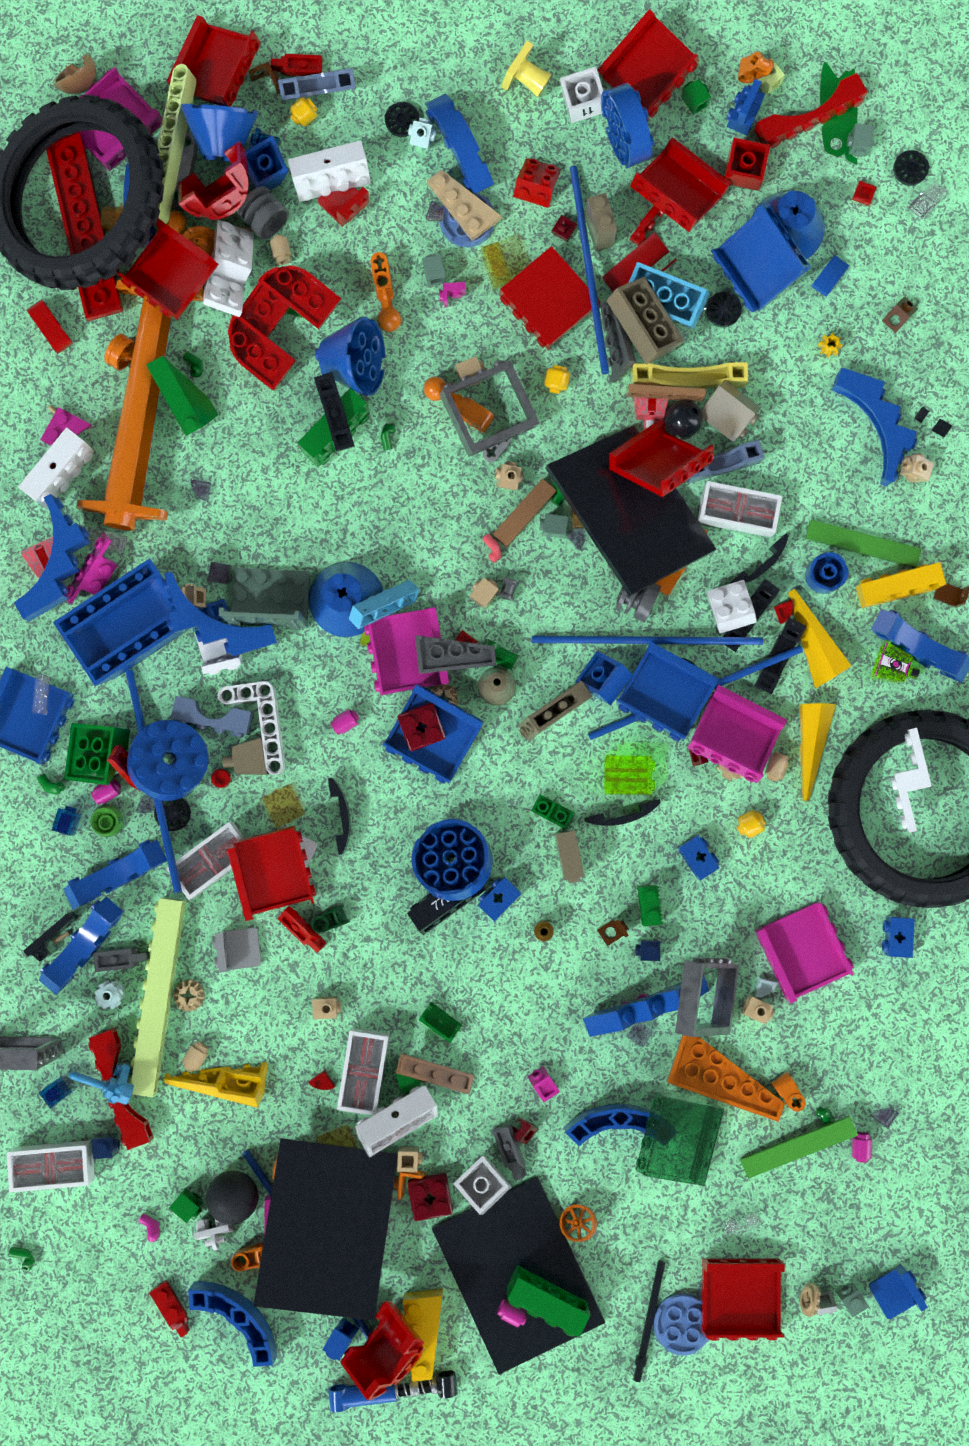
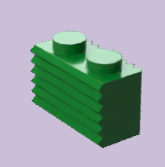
M657 885L637 887L641 921L644 927L663 924L661 921L663 919L661 917L662 910H660L661 903L659 902L660 895L658 894L659 890H657L659 887Z

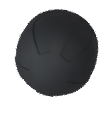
M232 1170L221 1173L213 1179L208 1187L206 1194L208 1211L217 1221L223 1224L231 1225L245 1221L253 1214L258 1204L257 1186L253 1179L243 1172Z

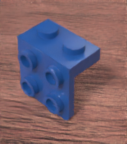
M902 1265L869 1283V1288L887 1319L896 1317L914 1305L921 1312L928 1308L925 1303L927 1298L921 1288L917 1289L914 1284L917 1282L915 1276L910 1270L907 1272Z

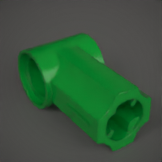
M485 639L483 645L494 646L496 664L512 671L519 655L502 648L501 645L492 640Z

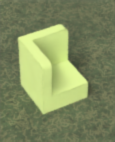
M774 62L772 71L767 76L757 80L762 81L760 87L768 95L782 84L785 74Z

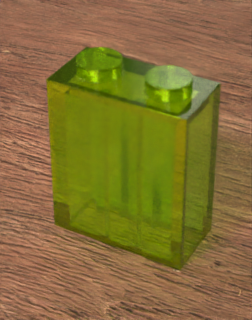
M605 755L604 794L652 795V791H655V780H652V772H655V760H652V756Z

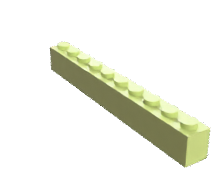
M162 897L155 904L154 912L157 915L151 929L154 935L153 940H150L149 943L151 955L150 959L146 962L147 979L145 978L143 982L145 994L144 998L140 1001L142 1014L137 1021L139 1034L134 1041L136 1053L131 1060L133 1073L128 1080V1083L134 1085L133 1095L154 1097L157 1094L186 900Z

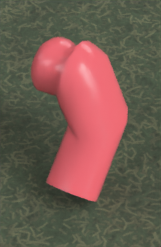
M486 534L482 540L491 549L492 553L488 557L495 563L502 556L500 546L490 534Z

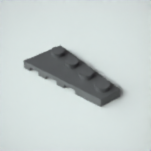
M605 301L601 306L603 330L607 331L605 347L609 348L610 358H607L608 367H611L612 374L609 375L610 382H617L636 360L629 336L607 301Z
M415 635L419 674L496 666L494 646Z

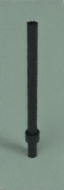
M660 1260L657 1262L639 1353L635 1358L636 1368L633 1377L635 1382H641L643 1369L647 1364L648 1358L646 1354L665 1268V1262Z

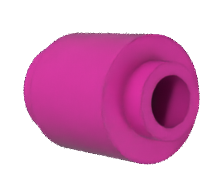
M348 708L334 717L330 724L336 734L339 735L357 726L360 718L355 710L351 711Z
M116 779L111 780L109 785L99 784L94 787V790L91 791V796L98 805L101 803L105 804L120 795L121 786Z
M857 1132L858 1136L852 1138V1157L856 1158L857 1162L867 1163L868 1159H872V1138H870V1133Z
M503 1299L497 1311V1315L501 1316L500 1319L517 1328L520 1324L523 1326L528 1317L526 1309L522 1307L516 1308L509 1303V1300L506 1301L505 1299Z

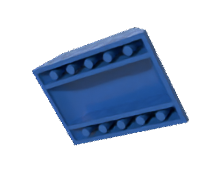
M150 558L53 622L94 686L119 677L184 632L174 633V630H169L166 619H169V613L176 611L170 607L168 598L171 595L169 590L165 591L162 582L164 578Z

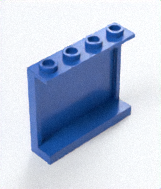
M770 204L759 206L756 209L757 213L719 248L711 250L715 262L721 265L725 277L731 280L735 292L743 298L745 307L751 312L763 309L811 268V265Z
M650 642L646 653L621 696L617 699L616 704L619 705L618 709L621 711L635 714L637 720L643 723L647 721L653 724L652 728L659 732L665 731L669 733L671 739L677 742L680 740L684 742L719 679L657 644Z
M6 667L0 679V747L35 761L37 764L44 765L51 757L52 752L50 750L52 745H55L59 739L58 732L60 727H63L66 723V713L68 709L72 708L75 701L73 699L74 694Z
M416 684L401 713L430 702L433 703L445 731L446 739L415 751H410L397 719L389 736L382 745L386 747L385 750L393 755L397 753L402 756L404 762L418 765L420 771L426 774L432 773L439 782L443 784L445 782L450 783L483 726L484 721L422 685ZM419 722V726L416 728L418 730L421 729L423 732L427 725Z

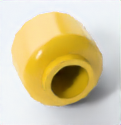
M300 97L290 107L292 113L290 118L296 125L301 124L306 127L317 118L316 111L318 108L309 97Z
M553 365L552 368L547 369L544 385L550 388L549 392L560 394V391L568 389L571 374L567 371L566 367Z
M749 810L738 817L739 825L736 827L742 836L746 835L748 838H753L765 831L767 823L760 811Z

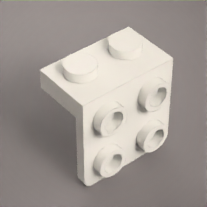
M226 639L203 645L202 641L198 642L197 640L203 659L201 667L203 674L209 673V675L220 673L222 669L234 670L239 668L243 660L242 654L231 657L230 653L227 654L223 644L226 642Z

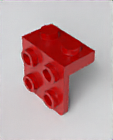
M525 159L516 180L513 197L549 208L561 169L553 164L542 163L536 159Z
M355 187L349 188L346 191H334L328 196L321 195L318 198V204L343 227L369 204V191L364 187L359 191Z

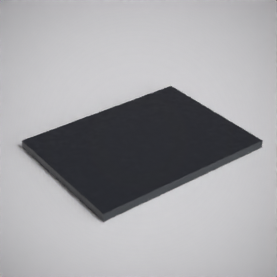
M634 425L547 464L545 467L629 597L717 550L676 488L664 497H661L609 469V453L639 434Z
M280 1138L254 1307L374 1321L398 1153L379 1151L369 1157L366 1150L361 1148Z
M538 1176L509 1189L483 1215H479L474 1207L432 1227L436 1240L499 1375L577 1337L575 1335L573 1337L567 1335L558 1326L552 1327L548 1325L545 1319L539 1316L535 1318L528 1314L525 1324L523 1326L520 1324L518 1328L500 1319L501 1316L497 1315V1311L503 1299L508 1301L507 1285L517 1265L588 1302L590 1318L582 1334L606 1323L571 1246L561 1231L560 1223Z

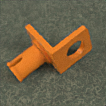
M426 1171L400 1172L399 1177L395 1176L393 1188L398 1191L397 1199L401 1200L405 1195L406 1177L422 1179L426 1175Z

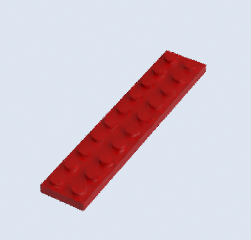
M80 132L61 138L46 150L70 255L80 253L92 247L106 235L83 136ZM115 275L107 280L102 278L98 284L90 287H78L85 319L88 322L124 312L120 294L116 288L117 281Z

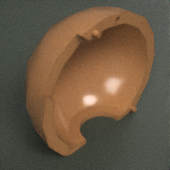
M90 53L82 57L84 60L82 67H76L73 64L65 65L66 68L54 79L53 85L60 91L72 95H78L87 91L92 86L96 74L95 62Z

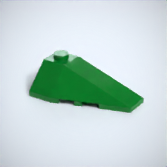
M163 355L146 364L186 436L202 428L218 416L209 397L199 390Z

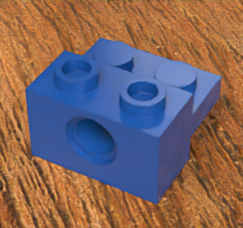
M755 79L752 86H744L742 92L738 91L734 100L736 106L734 109L730 108L726 117L729 120L728 128L746 136L748 135L765 96L764 93L759 92L762 81Z

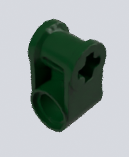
M341 904L316 916L311 923L312 929L317 933H323L349 923L350 919H347L343 910L344 905ZM317 919L325 920L326 927L324 929L316 927Z

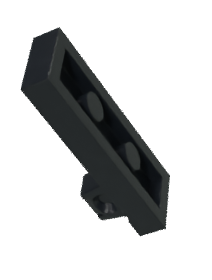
M74 912L65 914L23 952L27 957L33 956L39 962L43 961L50 955L45 945L77 919V915Z

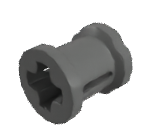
M504 577L502 580L504 583L501 592L498 593V597L513 601V595L516 586H519V582Z

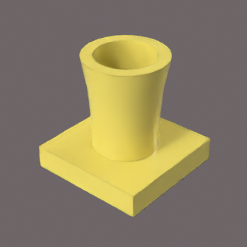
M527 40L509 67L501 87L508 90L516 78L538 98L552 74L527 60L533 44Z

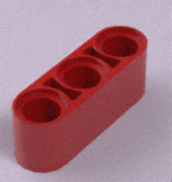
M42 299L26 309L57 354L73 344Z

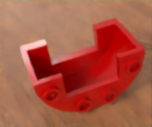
M240 141L224 151L232 165L225 169L223 176L206 187L194 172L179 182V205L185 211L198 218L201 216L210 218V220H216L230 216L242 206L248 191V168L246 153Z
M385 1301L379 1307L380 1310L375 1316L377 1320L380 1319L379 1325L368 1335V1340L364 1345L349 1347L344 1353L345 1356L340 1361L367 1401L386 1393V1387L391 1386L393 1383L394 1385L399 1383L415 1366L424 1350L422 1347L424 1344L423 1340L391 1301Z

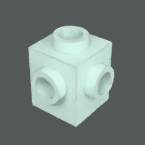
M419 118V121H414L413 124H410L408 135L411 136L410 145L430 149L431 142L435 141L436 138L435 125L430 124V120ZM422 129L424 130V135H423V136L421 135V130H422Z
M109 980L98 985L100 989L94 992L97 1004L100 1007L102 1006L103 1009L108 1007L111 1010L121 1005L120 1000L126 997L124 987L117 980L111 983Z

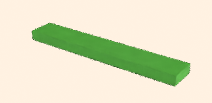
M814 520L809 521L805 539L913 568L917 567L921 548Z
M848 1115L742 1157L740 1161L749 1179L858 1136Z

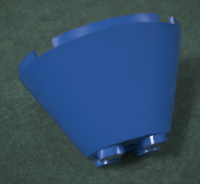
M181 104V109L198 151L205 160H217V157H222V161L231 162L224 154V151L239 141L244 147L258 117V111L252 110V112H247L245 108Z
M794 190L777 192L763 199L755 208L752 217L757 213L756 209L759 206L770 204L806 259L810 258L820 247L825 233L824 218L815 200L806 193Z
M359 317L323 338L319 348L315 350V358L319 361L321 374L333 372L336 382L351 388L360 395L371 396L375 394L382 383L385 372L384 369H381L382 358H386L383 336L377 323L373 319H368V317Z
M354 562L335 563L322 570L313 581L309 591V608L314 620L326 632L338 637L357 636L364 632V627L358 629L349 620L353 605L368 599L372 595L375 596L381 593L383 587L377 576L367 567Z

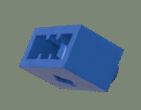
M695 835L678 846L677 849L697 880L701 881L719 869V860L714 853L710 854L707 847L709 845L704 837ZM697 852L704 854L702 856L703 861L695 859Z
M499 877L491 885L493 889L489 893L485 891L478 898L480 901L478 906L494 922L522 894L505 877L503 879ZM495 893H496V894H500V893L503 894V895H502V900H503L502 902L497 901V902L495 903V902L493 901V900L495 899V897H494V894H495Z
M886 916V920L883 921L885 940L882 941V951L884 955L913 958L915 919ZM899 934L901 936L898 939H894L895 935Z
M342 1318L322 1350L326 1352L330 1359L340 1361L359 1328Z

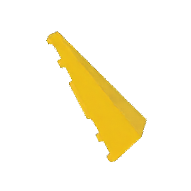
M793 589L788 593V596L793 601V613L795 614L796 621L807 626L801 637V642L809 664L808 667L814 682L813 685L816 689L850 668L851 664L797 591Z
M809 703L799 705L802 801H810L836 704Z
M262 1062L261 1066L250 1067L249 1064H245L244 1068L231 1069L230 1066L202 1069L197 1074H189L188 1071H185L180 1076H170L168 1073L165 1074L163 1080L165 1084L258 1108L265 1092L268 1064Z

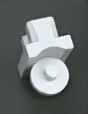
M209 1219L196 1221L197 1232L193 1233L194 1239L211 1238L205 1241V1246L212 1245L214 1251L219 1250V1243L225 1242V1237H218V1235L234 1231L233 1225L223 1224L216 1219V1227L212 1229L209 1226Z

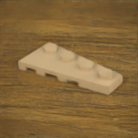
M440 170L427 180V185L471 241H474L502 220L500 214L443 170Z

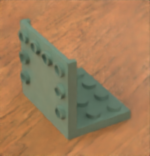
M234 568L231 612L219 607V616L224 621H227L228 624L238 627L271 624L272 627H283L291 630L307 629L310 571Z

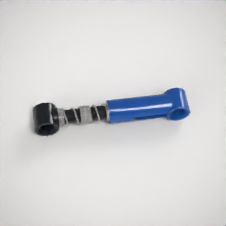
M452 1370L441 1371L431 1380L415 1382L411 1380L409 1383L402 1382V1384L397 1383L396 1385L393 1383L391 1386L386 1387V1393L369 1401L366 1400L356 1385L338 1384L328 1388L330 1410L332 1412H343L351 1407L397 1402V1399H401L402 1396H407L408 1398L410 1395L411 1397H420L421 1394L427 1395L432 1393L438 1394L440 1398H452L458 1394L456 1373Z

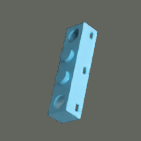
M411 580L390 589H385L375 596L372 595L368 599L353 605L349 620L360 629L415 603L420 589Z

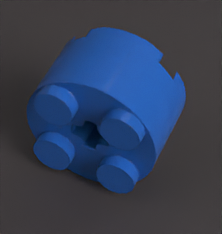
M833 552L818 555L806 568L805 582L817 593L829 594L834 592L848 578L849 571L844 558Z

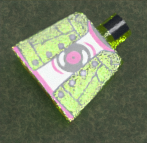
M885 642L880 646L870 678L901 684L906 681L907 677L916 680L920 669L911 666L913 661L912 655Z

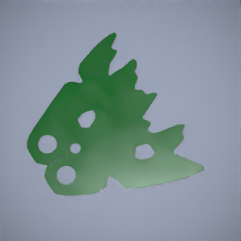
M823 63L820 82V106L831 98L841 80L855 74V69L846 70L840 78H837L828 63ZM851 107L842 115L832 116L822 126V139L824 149L828 154L836 157L845 154L847 161L858 165V158L849 154V147L847 146L848 135L851 133L854 125L858 124V107ZM838 138L842 141L840 149L835 150L831 147L830 142L832 139Z

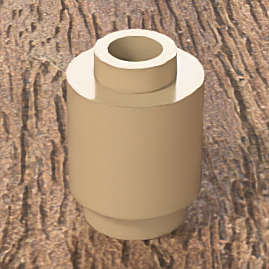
M283 235L273 236L269 242L273 260L276 261V265L289 264L292 255L288 238L283 237Z
M774 752L773 756H770L764 773L768 775L767 779L778 782L779 779L783 780L789 764L787 762L789 757Z
M199 1041L191 1044L182 1059L183 1067L190 1072H194V1070L199 1071L208 1056L209 1047Z

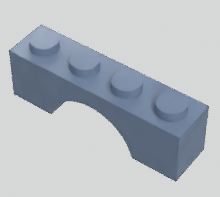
M353 68L278 80L282 100L356 89Z
M756 440L745 443L725 453L714 455L713 461L687 479V483L690 484L760 464L765 458L760 441Z
M175 696L171 719L185 724H195L194 728L206 730V726L212 727L213 732L224 734L225 730L231 731L232 736L243 738L244 734L249 735L254 713L231 708L222 718L209 719L201 712L198 701Z

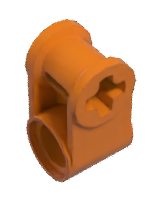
M759 51L740 60L738 80L742 83H752L755 79L767 76L773 69V60L770 58L766 59Z
M785 1072L771 1082L777 1093L791 1110L799 1112L805 1108V1098L788 1072ZM794 1097H796V1098L798 1099V1100H797V1101H798V1104H797V1105H795V1104L793 1103V1100H792V1099H793Z
M263 1242L237 1249L231 1260L233 1269L244 1271L259 1268ZM243 1256L246 1262L239 1263L236 1257Z

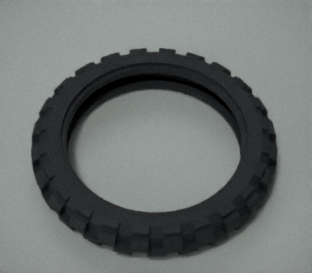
M75 95L64 97L59 100V103L52 101L39 108V113L28 115L21 121L23 126L18 131L14 129L8 136L6 141L9 143L4 151L0 149V252L17 272L29 280L51 289L59 288L61 290H75L80 286L86 288L96 285L100 282V279L107 280L119 273V267L123 264L128 266L137 256L135 254L136 250L140 245L144 247L151 236L148 232L151 226H155L160 214L158 204L163 201L164 185L161 182L162 177H164L162 160L158 155L159 149L155 139L150 135L148 128L130 110L111 99H101L99 96L83 95V97L79 98ZM96 130L115 136L124 148L130 171L127 199L115 225L99 242L80 253L68 256H49L40 253L28 238L22 218L23 191L36 161L52 144L75 132Z
M916 710L903 712L878 721V723L867 728L843 753L839 764L834 770L831 778V787L828 792L829 827L833 834L834 844L838 853L841 854L846 862V866L872 891L889 900L913 907L940 908L957 905L969 899V863L952 874L937 878L922 879L906 875L888 865L878 856L870 845L861 823L860 797L865 779L870 769L882 755L893 747L906 742L904 735L908 734L907 730L917 728L920 739L945 742L960 749L969 756V719L946 711Z

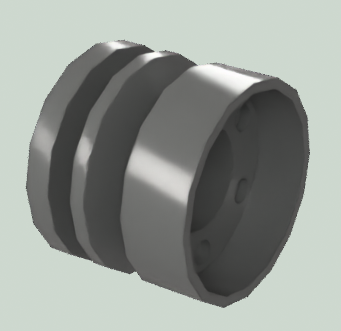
M261 186L246 196L244 203L238 209V214L245 220L247 225L251 226L255 234L264 240L272 237L284 226L288 219L289 211L280 201L276 200L275 195L267 187Z
M654 583L630 597L622 586L617 597L615 610L620 611L622 604H625L627 607L624 614H627L631 608H634L633 618L645 623L662 586Z

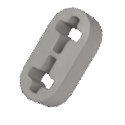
M511 439L484 450V460L488 463L496 462L510 445ZM494 448H497L494 452L495 457H487V451L491 452Z

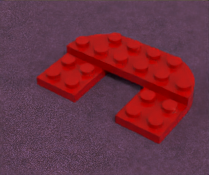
M291 265L275 267L264 273L259 278V283L243 303L240 317L233 315L228 327L229 347L234 358L241 366L273 391L276 390L297 361L268 338L289 308L294 309L320 330L342 300V298L311 273Z

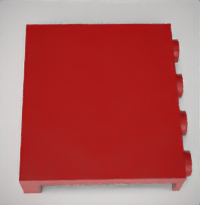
M649 9L597 71L612 88L628 83L634 91L637 90L640 94L642 108L645 107L647 109L649 119L657 114L658 108L662 103L665 104L671 98L673 90L681 87L688 73H693L699 65V58L697 54L694 55L656 18L655 13Z
M197 15L166 81L170 85L173 69L179 64H185L197 80L194 98L219 106L231 107L236 100L237 93L244 82V78L252 65L253 58L259 50L261 42L252 30L249 36L209 25L204 17Z
M672 137L665 149L641 173L637 172L630 187L690 232L725 195L731 182Z
M158 218L155 226L159 230L126 275L124 276L120 272L117 274L123 278L121 282L129 289L133 286L135 288L134 292L142 299L146 296L148 298L146 301L154 308L159 306V311L167 318L171 315L178 320L219 264L210 255Z
M552 246L500 289L501 302L505 306L509 305L513 310L512 314L517 320L521 319L525 324L524 327L527 332L533 333L537 337L538 344L542 348L546 347L548 351L551 350V345L592 312L588 286Z
M659 419L609 453V469L664 497L713 461L714 445L711 444L704 450L697 448L667 433L665 422Z
M295 825L226 843L245 921L252 920L254 914L307 900H311V904L314 903L313 896H316L314 884L310 885L309 878H312L310 867H305L304 861L308 859L305 849H301L300 843L303 842L301 831H297Z
M702 1258L701 1332L711 1341H718L719 1338H727L731 1341H737L739 1338H746L752 1341H756L758 1338H766L767 1340L784 1338V1334L781 1331V1272H785V1264L779 1258Z

